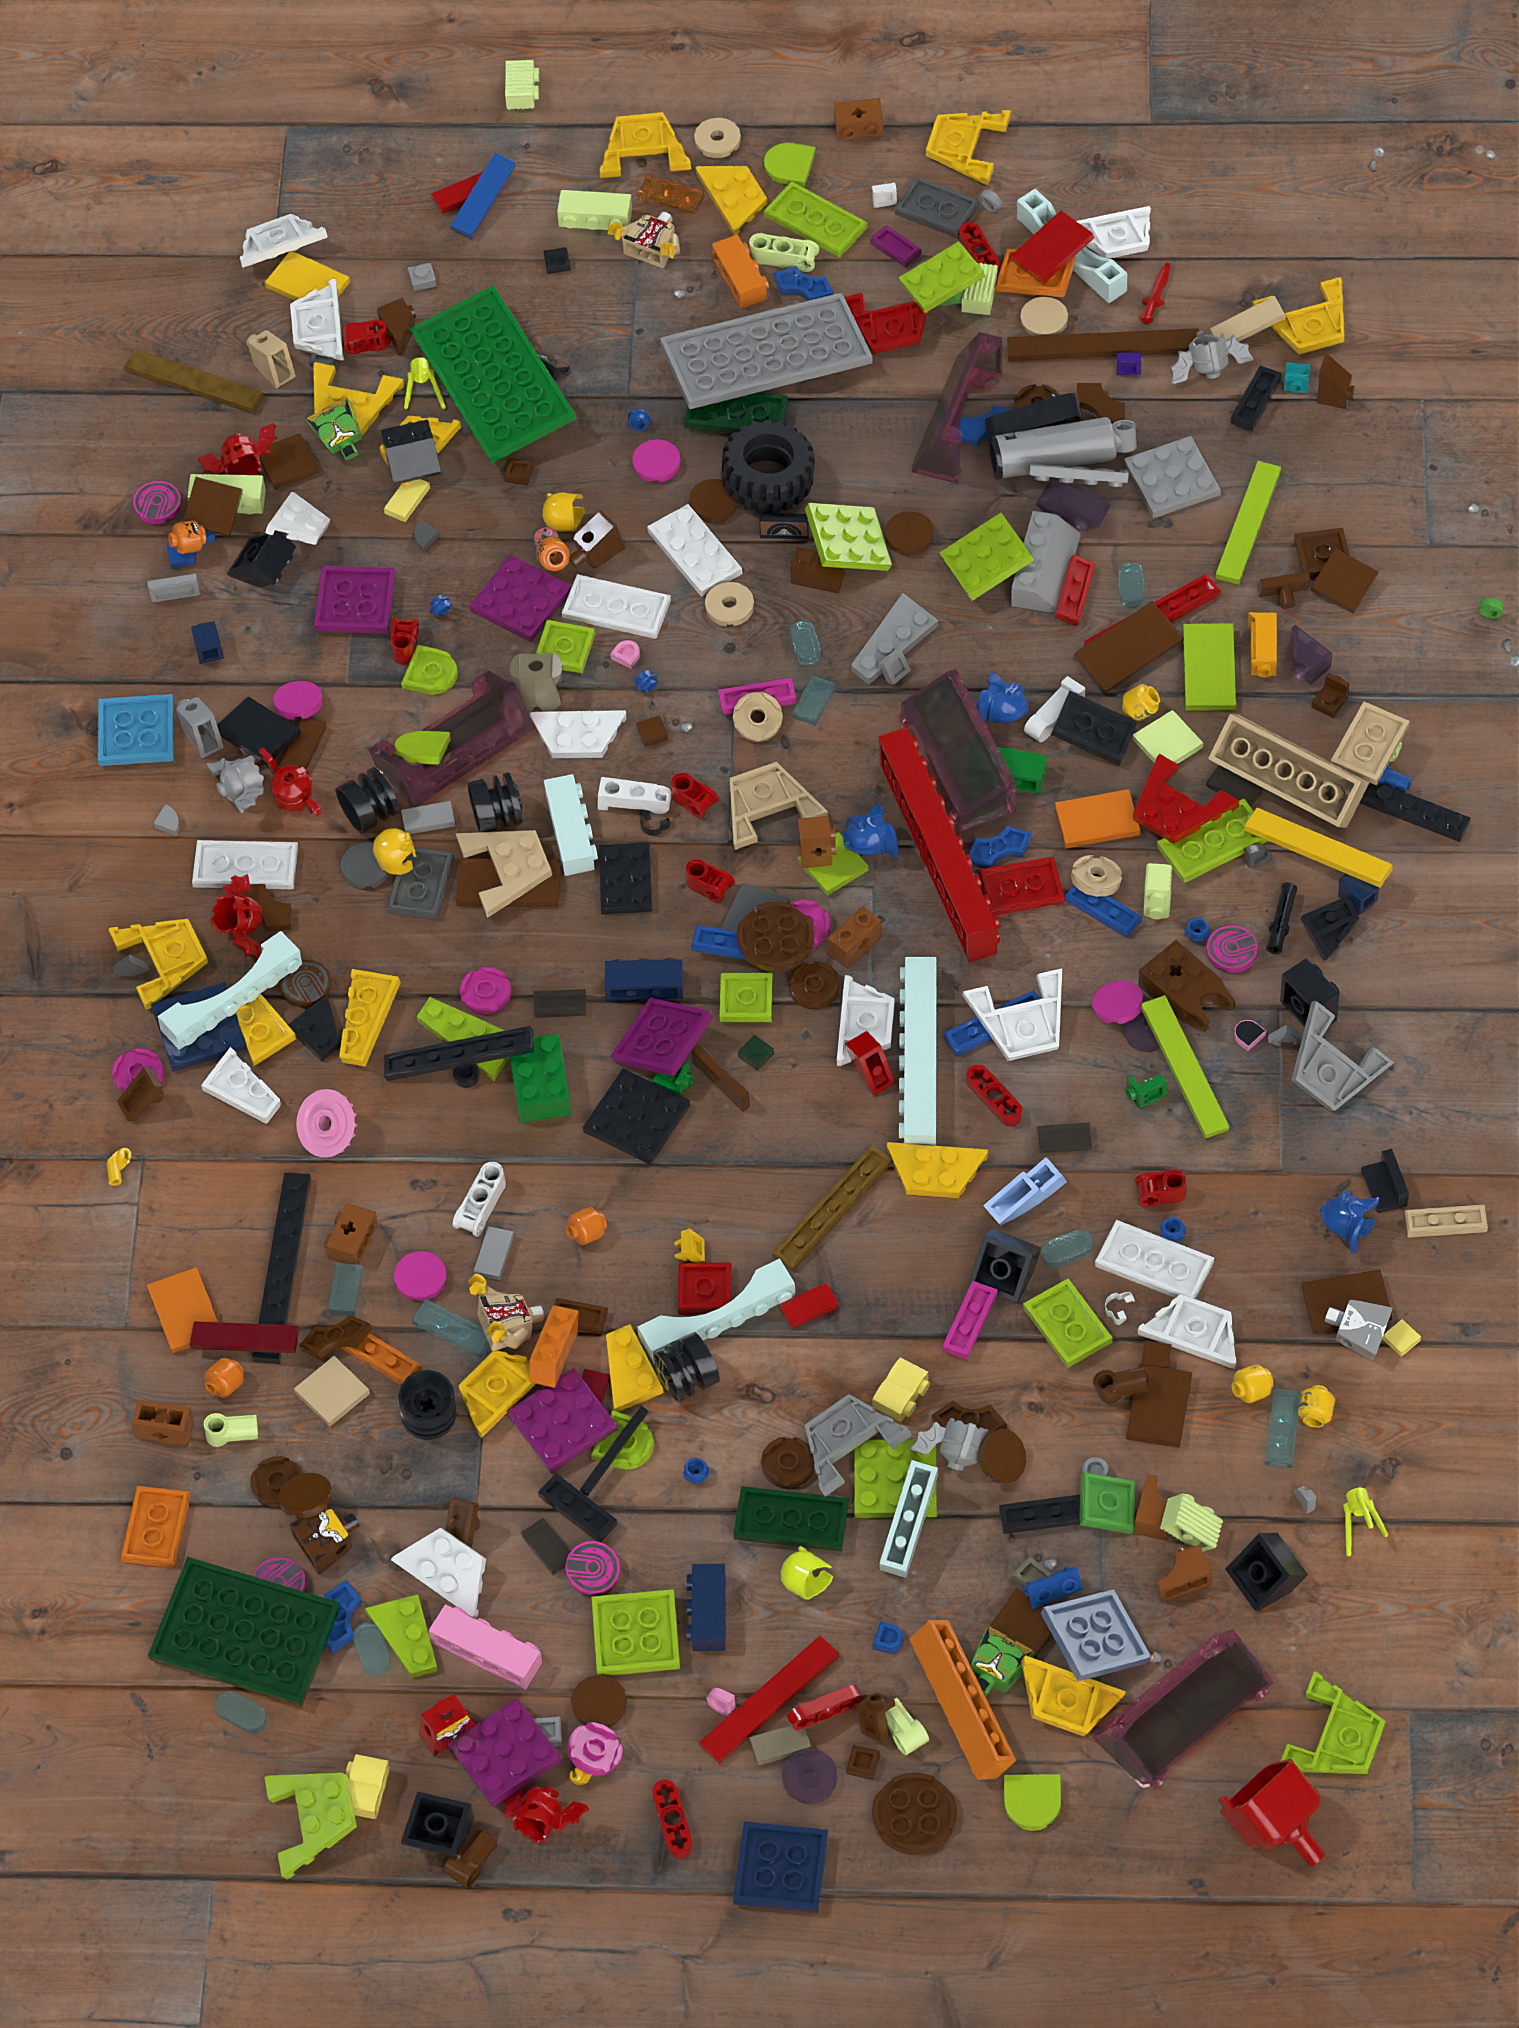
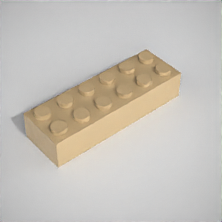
M1236 714L1229 715L1208 758L1220 766L1342 828L1348 827L1370 783Z

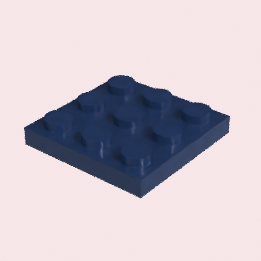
M225 982L151 1004L172 1072L223 1057L230 1047L236 1053L247 1050L236 1013L232 1016H227L217 1023L215 1028L204 1032L192 1044L186 1045L180 1050L160 1029L158 1020L160 1014L178 1002L181 1005H188L212 998L227 990Z
M744 1822L733 1898L734 1905L818 1913L828 1830Z

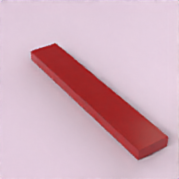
M1206 573L1154 603L1171 623L1220 596L1221 590ZM1123 620L1095 634L1094 636L1084 640V646H1086L1087 644H1089L1090 642H1092L1093 640H1095L1096 638H1098L1099 636H1101L1102 634H1104L1105 632H1107Z
M821 1635L818 1636L699 1742L700 1747L720 1764L840 1657L839 1652Z

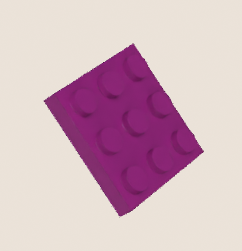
M510 555L472 601L469 608L470 612L532 642L545 626L546 621L553 616L568 597L572 586Z
M322 566L314 622L315 631L388 634L396 578L395 568Z
M649 998L610 1057L614 1063L674 1076L713 1019V1016L709 1010Z
M575 1368L560 1376L555 1388L545 1386L507 1411L509 1418L550 1473L618 1430L617 1424Z
M518 1698L448 1743L454 1756L492 1807L563 1761L560 1754Z

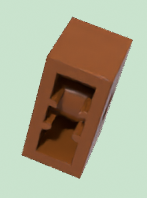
M880 98L834 103L837 139L883 135V116Z
M829 816L798 818L802 868L831 866L832 855H836L835 826H829Z
M862 906L828 937V955L848 969L882 937L881 919Z
M346 1203L343 1211L337 1213L334 1230L332 1233L329 1232L324 1242L328 1259L358 1268L378 1226L376 1212Z
M138 1400L131 1424L135 1437L138 1439L188 1446L194 1420L189 1407Z

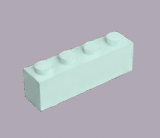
M573 774L544 780L545 794L564 875L595 870L593 860L598 859L595 844L590 845L589 839H593L590 824L585 825L584 819L588 818L585 803L580 804L579 798H583L581 784L575 783Z
M911 1460L880 1560L881 1571L907 1578L937 1481V1467Z

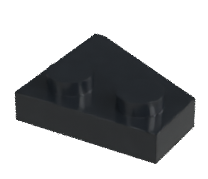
M1348 896L1306 913L1301 917V921L1323 961L1328 959L1359 920V916Z
M326 996L288 1024L295 1033L296 1038L321 1062L341 1047L329 1000Z

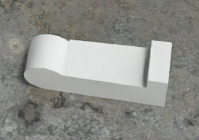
M1067 676L1061 682V687L1036 714L1030 717L1025 725L1024 732L1038 742L1045 741L1052 732L1069 690L1085 697V687Z
M601 777L598 792V810L608 811V807L643 809L663 814L669 810L672 792L669 788L657 784Z

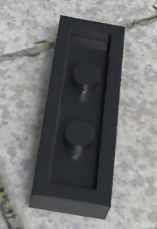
M1259 366L1231 417V424L1253 432L1282 379V373Z
M557 1473L538 1491V1496L597 1542H602L618 1525L616 1518Z
M1080 1494L999 1505L1003 1534L1080 1524Z

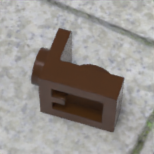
M1328 673L1325 677V685L1312 701L1311 708L1334 718L1348 699L1349 683L1340 676Z
M874 1693L857 1705L862 1734L879 1741L889 1737L885 1712L895 1706L894 1699L880 1693Z

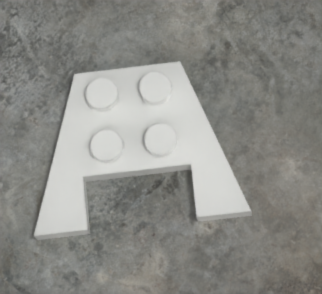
M1062 968L1037 974L1036 978L1042 999L1001 1009H994L988 986L963 991L962 996L1007 1061L1058 1049Z

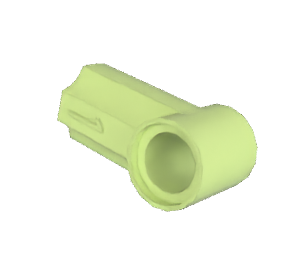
M220 1413L210 1414L204 1420L206 1441L211 1446L220 1447L228 1441L258 1439L257 1416L225 1417ZM214 1428H221V1429H222V1430L219 1431V1432H212V1431H211V1430H213Z
M895 1698V1706L885 1712L887 1727L892 1733L896 1746L906 1756L929 1742V1737L922 1724L918 1720H913L898 1698Z

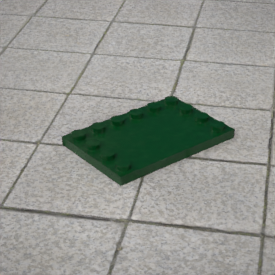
M187 1556L147 1657L149 1660L303 1707L341 1604L330 1599Z

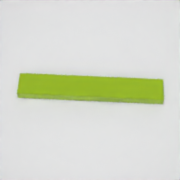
M1261 461L1257 462L1217 569L1216 579L1240 584L1279 479L1281 466Z
M1166 996L1142 1003L1141 1010L1204 1139L1229 1131L1230 1126Z

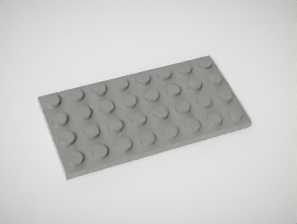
M842 293L660 338V345L689 409L873 363L870 350Z

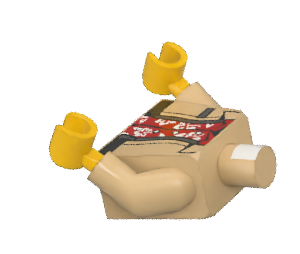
M661 212L658 218L643 215L639 221H635L627 226H622L616 222H612L609 225L607 235H614L616 240L622 238L623 252L628 256L664 268L668 257L673 259L680 252L679 238L675 234L674 225L671 224L673 218L667 212Z
M474 1274L468 1281L472 1285L469 1289L472 1295L479 1293L477 1316L492 1351L507 1346L513 1349L517 1348L531 1337L532 1323L544 1321L542 1307L527 1308L522 1295L497 1292L486 1285L485 1278L480 1274Z

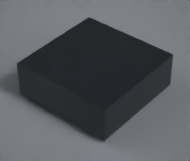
M567 247L544 251L547 274L571 270Z

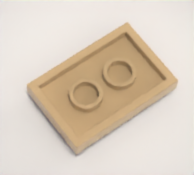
M1363 702L1333 755L1331 763L1377 785L1406 733L1410 721Z

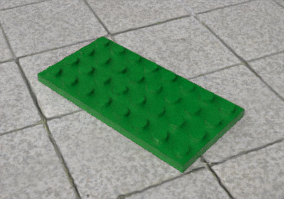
M494 285L410 328L412 336L491 464L577 419L574 411Z

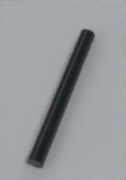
M639 1406L580 1488L584 1495L588 1496L646 1417L648 1410L645 1407Z

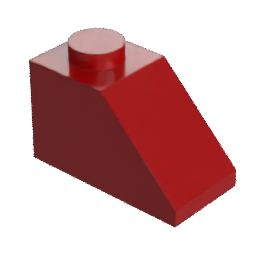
M868 1031L845 1043L853 1065L873 1096L895 1084L881 1045Z

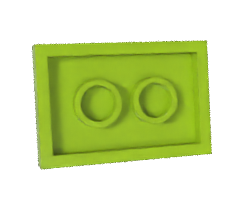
M958 241L900 276L899 281L922 311L926 313L983 279L985 274Z
M1069 1278L1023 1303L1025 1312L1067 1368L1112 1343V1336Z

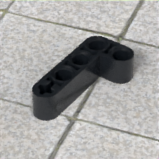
M1066 393L990 416L985 419V425L990 437L1085 420L1077 395L1075 393Z

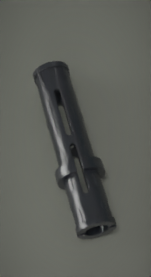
M1286 882L1282 884L1274 920L1269 926L1270 936L1266 950L1272 954L1282 953L1285 936L1288 935L1290 930L1288 923L1298 890L1297 886L1293 883Z

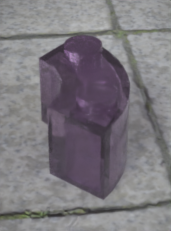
M1064 482L1047 483L1036 503L1042 512L1056 514L1065 522L1076 526L1082 532L1098 528L1111 506L1094 492L1088 489L1083 492L1072 488V483Z

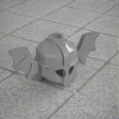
M1203 331L1197 332V337L1189 344V351L1178 352L1177 362L1170 366L1172 370L1170 382L1175 384L1186 381L1192 364L1194 370L1205 374L1206 378H1217L1220 376V371L1229 363L1227 356L1229 353L1233 355L1239 364L1252 361L1254 358L1248 351L1249 345L1247 343H1239L1236 336L1232 335L1229 339L1225 340L1224 333H1221L1220 338L1213 335H1204Z
M253 756L237 759L236 761H227L225 758H222L219 762L207 763L208 769L213 776L220 775V782L216 784V787L221 797L226 796L227 799L235 803L240 813H243L249 806L256 805V798L262 795L264 791L262 785L264 777L259 774V768L254 764L255 759Z
M950 1418L946 1428L941 1427L938 1422H934L928 1431L918 1432L917 1440L910 1449L922 1454H928L938 1442H942L940 1453L948 1461L947 1467L963 1472L964 1467L978 1463V1450L980 1444H983L988 1430L984 1428L978 1429L972 1423L965 1425L959 1420L955 1422V1419Z

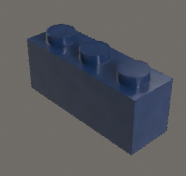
M666 958L664 960L639 959L627 961L615 959L613 961H605L606 1001L649 1000V998L658 1000L683 999L684 972L682 959Z
M725 1563L692 1564V1574H687L686 1579L687 1591H692V1599L686 1600L687 1616H691V1624H686V1640L692 1641L693 1651L726 1650Z

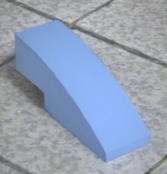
M1046 1157L1027 1174L1024 1171L990 1199L984 1207L1000 1225H1003L1044 1201L1067 1183V1181Z

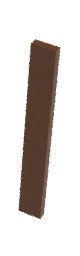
M1199 328L1007 337L1008 361L1117 356V353H1141V355L1176 354L1179 351H1189V344L1197 337Z

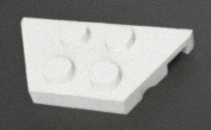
M1150 206L1077 221L1093 233L1094 239L1086 246L1101 257L1110 259L1148 250Z
M293 214L247 229L246 240L243 244L244 253L243 256H240L241 265L244 268L327 238L326 230L323 227L319 229L313 228L312 222L301 220Z
M332 279L328 282L329 285L322 290L317 291L315 289L308 293L306 297L299 298L290 304L293 342L295 349L317 353L329 358L333 357L337 360H344L336 279Z
M291 492L268 524L265 533L273 535L275 530L286 532L287 539L300 540L316 545L328 528L331 519L296 493Z
M626 710L530 712V720L536 726L543 743L546 744L552 759L602 758L608 749V744L616 737L620 724L626 721Z
M845 975L837 1066L852 1062L845 1043L865 1031H868L883 1050L891 1048L895 999L885 993L877 992L875 988L867 984L864 987L854 982L853 977Z
M1180 1294L1171 1301L1168 1307H1163L1155 1314V1318L1147 1324H1141L1138 1328V1335L1160 1343L1172 1344L1171 1347L1232 1369L1236 1367L1230 1311Z
M443 1528L437 1529L393 1556L391 1559L393 1562L435 1592L466 1611L472 1618L478 1616L477 1602L478 1595L482 1591V1574L486 1564L485 1557Z

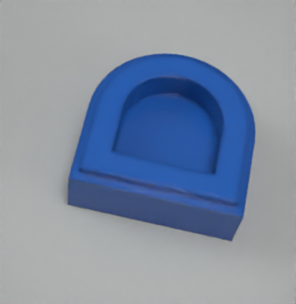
M880 1621L873 1643V1650L889 1654L899 1651L904 1643L902 1630L896 1625Z

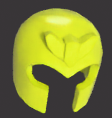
M800 1546L798 1548L799 1552L791 1554L783 1563L781 1581L787 1590L803 1599L809 1600L824 1591L833 1579V1576L825 1570L820 1571L818 1577H814L812 1571L821 1567L830 1569L832 1566Z

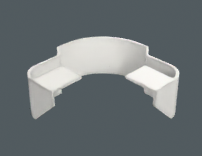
M1130 1292L1122 1294L1113 1293L1106 1299V1315L1112 1317L1116 1325H1121L1127 1317L1124 1311L1117 1312L1120 1319H1116L1112 1311H1108L1106 1306L1109 1301L1115 1298L1118 1300L1125 1299L1126 1303L1134 1302Z

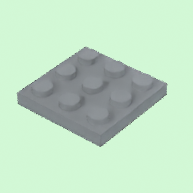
M1192 436L1124 458V466L1128 470L1152 518L1220 496L1221 489Z

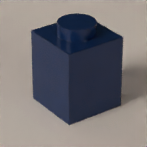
M215 621L192 626V636L200 664L224 659Z
M1348 874L1343 875L1339 880L1338 897L1342 899L1348 896L1359 915L1378 901L1379 887Z

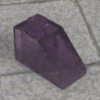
M1294 625L1291 633L1292 671L1299 679L1305 680L1311 685L1331 668L1332 652L1298 626Z

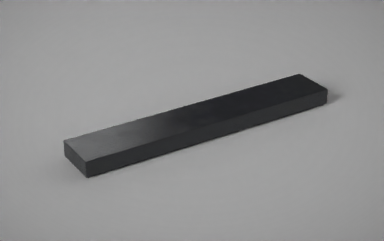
M531 1026L385 1054L384 1077L387 1081L533 1053L534 1030Z

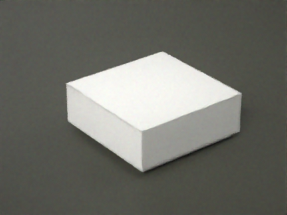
M895 183L872 186L874 208L897 204Z

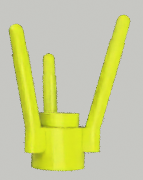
M425 358L413 359L410 363L411 371L408 373L404 409L409 408L413 381L424 383L430 379L441 408L445 410L446 405L436 382L434 370L430 369L429 361Z
M1355 1488L1348 1491L1346 1494L1348 1503L1343 1505L1345 1511L1346 1556L1348 1557L1351 1556L1352 1547L1351 1513H1354L1355 1516H1364L1368 1527L1371 1529L1373 1528L1370 1512L1382 1535L1388 1537V1532L1374 1507L1373 1500L1369 1499L1365 1488Z

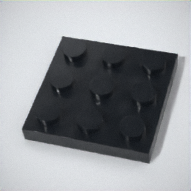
M623 1068L584 1124L583 1132L651 1165L689 1109L690 1100Z

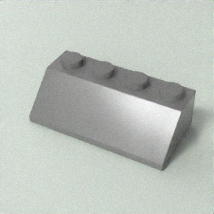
M1032 512L1024 545L1034 561L1015 574L1011 588L1012 606L1054 614L1056 612L1069 559L1073 554L1076 555L1081 533L1056 514Z

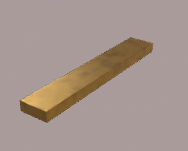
M138 349L133 351L124 366L126 372L252 414L263 398V391Z
M871 1145L772 1253V1258L775 1260L780 1259L785 1267L794 1272L892 1164V1158Z

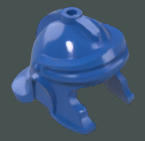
M992 671L988 678L990 686L988 690H983L980 693L974 717V724L976 726L984 721L1007 725L1024 715L1026 716L1028 712V700L1025 699L1024 687L1016 681L1013 684L1005 683L995 674V671Z
M876 803V806L871 808L870 813L867 815L859 816L853 814L852 817L847 819L846 831L843 832V843L846 849L848 848L850 851L861 854L864 857L888 853L896 859L898 857L896 834L892 825L884 822L882 818L884 811L880 803Z
M1343 1190L1341 1196L1330 1199L1321 1207L1320 1213L1323 1224L1335 1235L1344 1239L1345 1243L1349 1242L1351 1254L1357 1253L1359 1247L1358 1240L1361 1237L1367 1236L1375 1224V1218L1364 1219L1363 1215L1366 1210H1373L1378 1205L1379 1197L1362 1200L1353 1196V1191Z

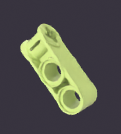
M764 233L754 234L749 241L750 257L755 259L758 265H769L779 268L796 266L803 272H810L814 269V258L820 249L817 243L810 240L766 235Z

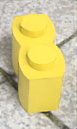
M900 1357L875 1393L873 1408L899 1422L905 1416L910 1417L916 1407L914 1401L919 1395L924 1396L930 1386L928 1372Z
M356 1754L353 1762H348L346 1775L349 1778L354 1814L356 1816L371 1819L377 1818L389 1776V1761Z

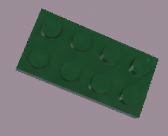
M757 392L693 409L687 408L684 426L689 429L732 434L734 432L737 433V429L742 426L748 427L750 423L756 421L758 423H763L764 420H771V423H777V421L784 422L788 396Z
M741 1486L733 1534L734 1540L795 1547L802 1546L804 1548L842 1552L849 1498Z

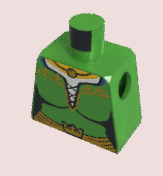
M347 397L306 418L332 454L341 450L345 460L352 459L358 455L354 443L362 439V434L354 407Z
M990 1626L987 1627L971 1664V1668L985 1697L992 1687L1002 1693L1007 1692L1024 1674L1021 1663L1023 1657L1034 1658L1033 1650Z

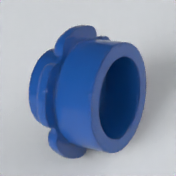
M635 409L628 413V424L636 431L645 430L648 423L651 422L650 415L643 409Z
M442 595L435 597L430 602L432 607L429 609V612L434 613L436 617L444 615L452 608L450 598L448 596L443 597Z
M650 670L640 673L634 681L637 685V690L648 693L655 689L657 686V674L652 673Z
M1194 918L1187 924L1185 935L1187 938H1191L1193 942H1201L1210 936L1209 925L1202 918Z
M1169 1217L1160 1226L1161 1236L1170 1241L1178 1242L1183 1239L1186 1227L1179 1218Z
M692 1458L684 1466L683 1476L687 1481H692L693 1484H700L705 1478L709 1477L710 1469L707 1467L706 1462L700 1458Z

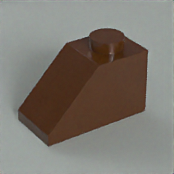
M402 297L377 308L378 319L386 323V334L399 356L403 355L412 336L410 328L414 327V319L416 318L413 307L407 305Z
M1324 355L1319 372L1317 403L1346 409L1348 399L1353 400L1355 386L1351 385L1352 375L1329 355Z
M800 547L796 548L790 565L791 584L839 593L845 571L838 567H823L818 551Z

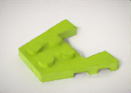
M1314 1672L1306 1692V1698L1332 1706L1315 1753L1287 1744L1281 1761L1292 1759L1302 1772L1368 1774L1386 1721L1360 1702H1355L1346 1696L1343 1690L1336 1685L1332 1686L1325 1681L1321 1674Z
M344 1773L269 1775L264 1777L268 1800L275 1803L293 1795L296 1797L303 1844L278 1853L281 1876L285 1879L294 1876V1871L303 1864L308 1865L315 1860L314 1856L325 1847L329 1849L357 1827L348 1776Z

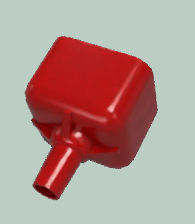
M1292 1759L1270 1763L1259 1771L1232 1798L1228 1799L1227 1796H1222L1217 1799L1222 1805L1219 1812L1248 1846L1255 1849H1269L1282 1844H1291L1310 1867L1316 1865L1325 1857V1852L1308 1831L1309 1818L1318 1809L1321 1797L1317 1789Z

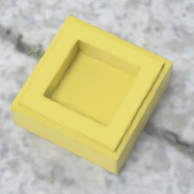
M1402 1319L1383 1335L1382 1340L1402 1357L1421 1341V1336Z

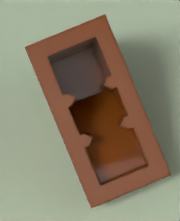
M1147 1474L1135 1519V1534L1167 1541L1169 1532L1161 1529L1167 1502L1158 1491V1476Z
M1200 1544L1194 1547L1185 1546L1178 1550L1177 1553H1174V1568L1166 1577L1157 1581V1595L1160 1602L1212 1584L1213 1572Z

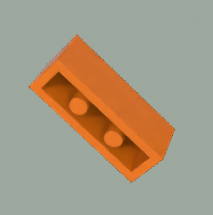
M737 234L713 243V261L740 309L767 300L766 290L769 289L768 281L764 275H760L758 263L755 259H751L746 242L742 243Z
M555 1305L552 1306L530 1357L529 1382L555 1388L578 1334L579 1311Z

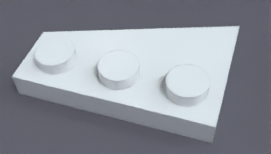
M231 1047L201 1085L204 1092L265 1124L270 1121L281 1106L280 1099L262 1080L257 1078L251 1071V1068L241 1061Z

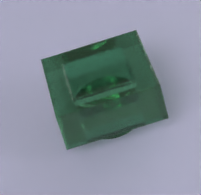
M753 1035L737 1053L741 1060L758 1071L774 1055V1048L756 1035Z

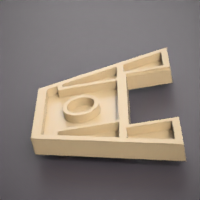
M777 762L730 778L734 850L758 842L751 821L794 806H796L801 818L828 816V811Z
M536 830L456 833V839L464 858L484 851L489 852L502 885L479 892V898L487 918L552 876L551 868Z

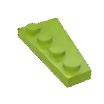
M429 997L417 1015V1020L421 1025L440 1040H445L446 1042L505 1031ZM510 1057L477 1063L476 1065L478 1069L480 1068L487 1073L491 1080L495 1081Z

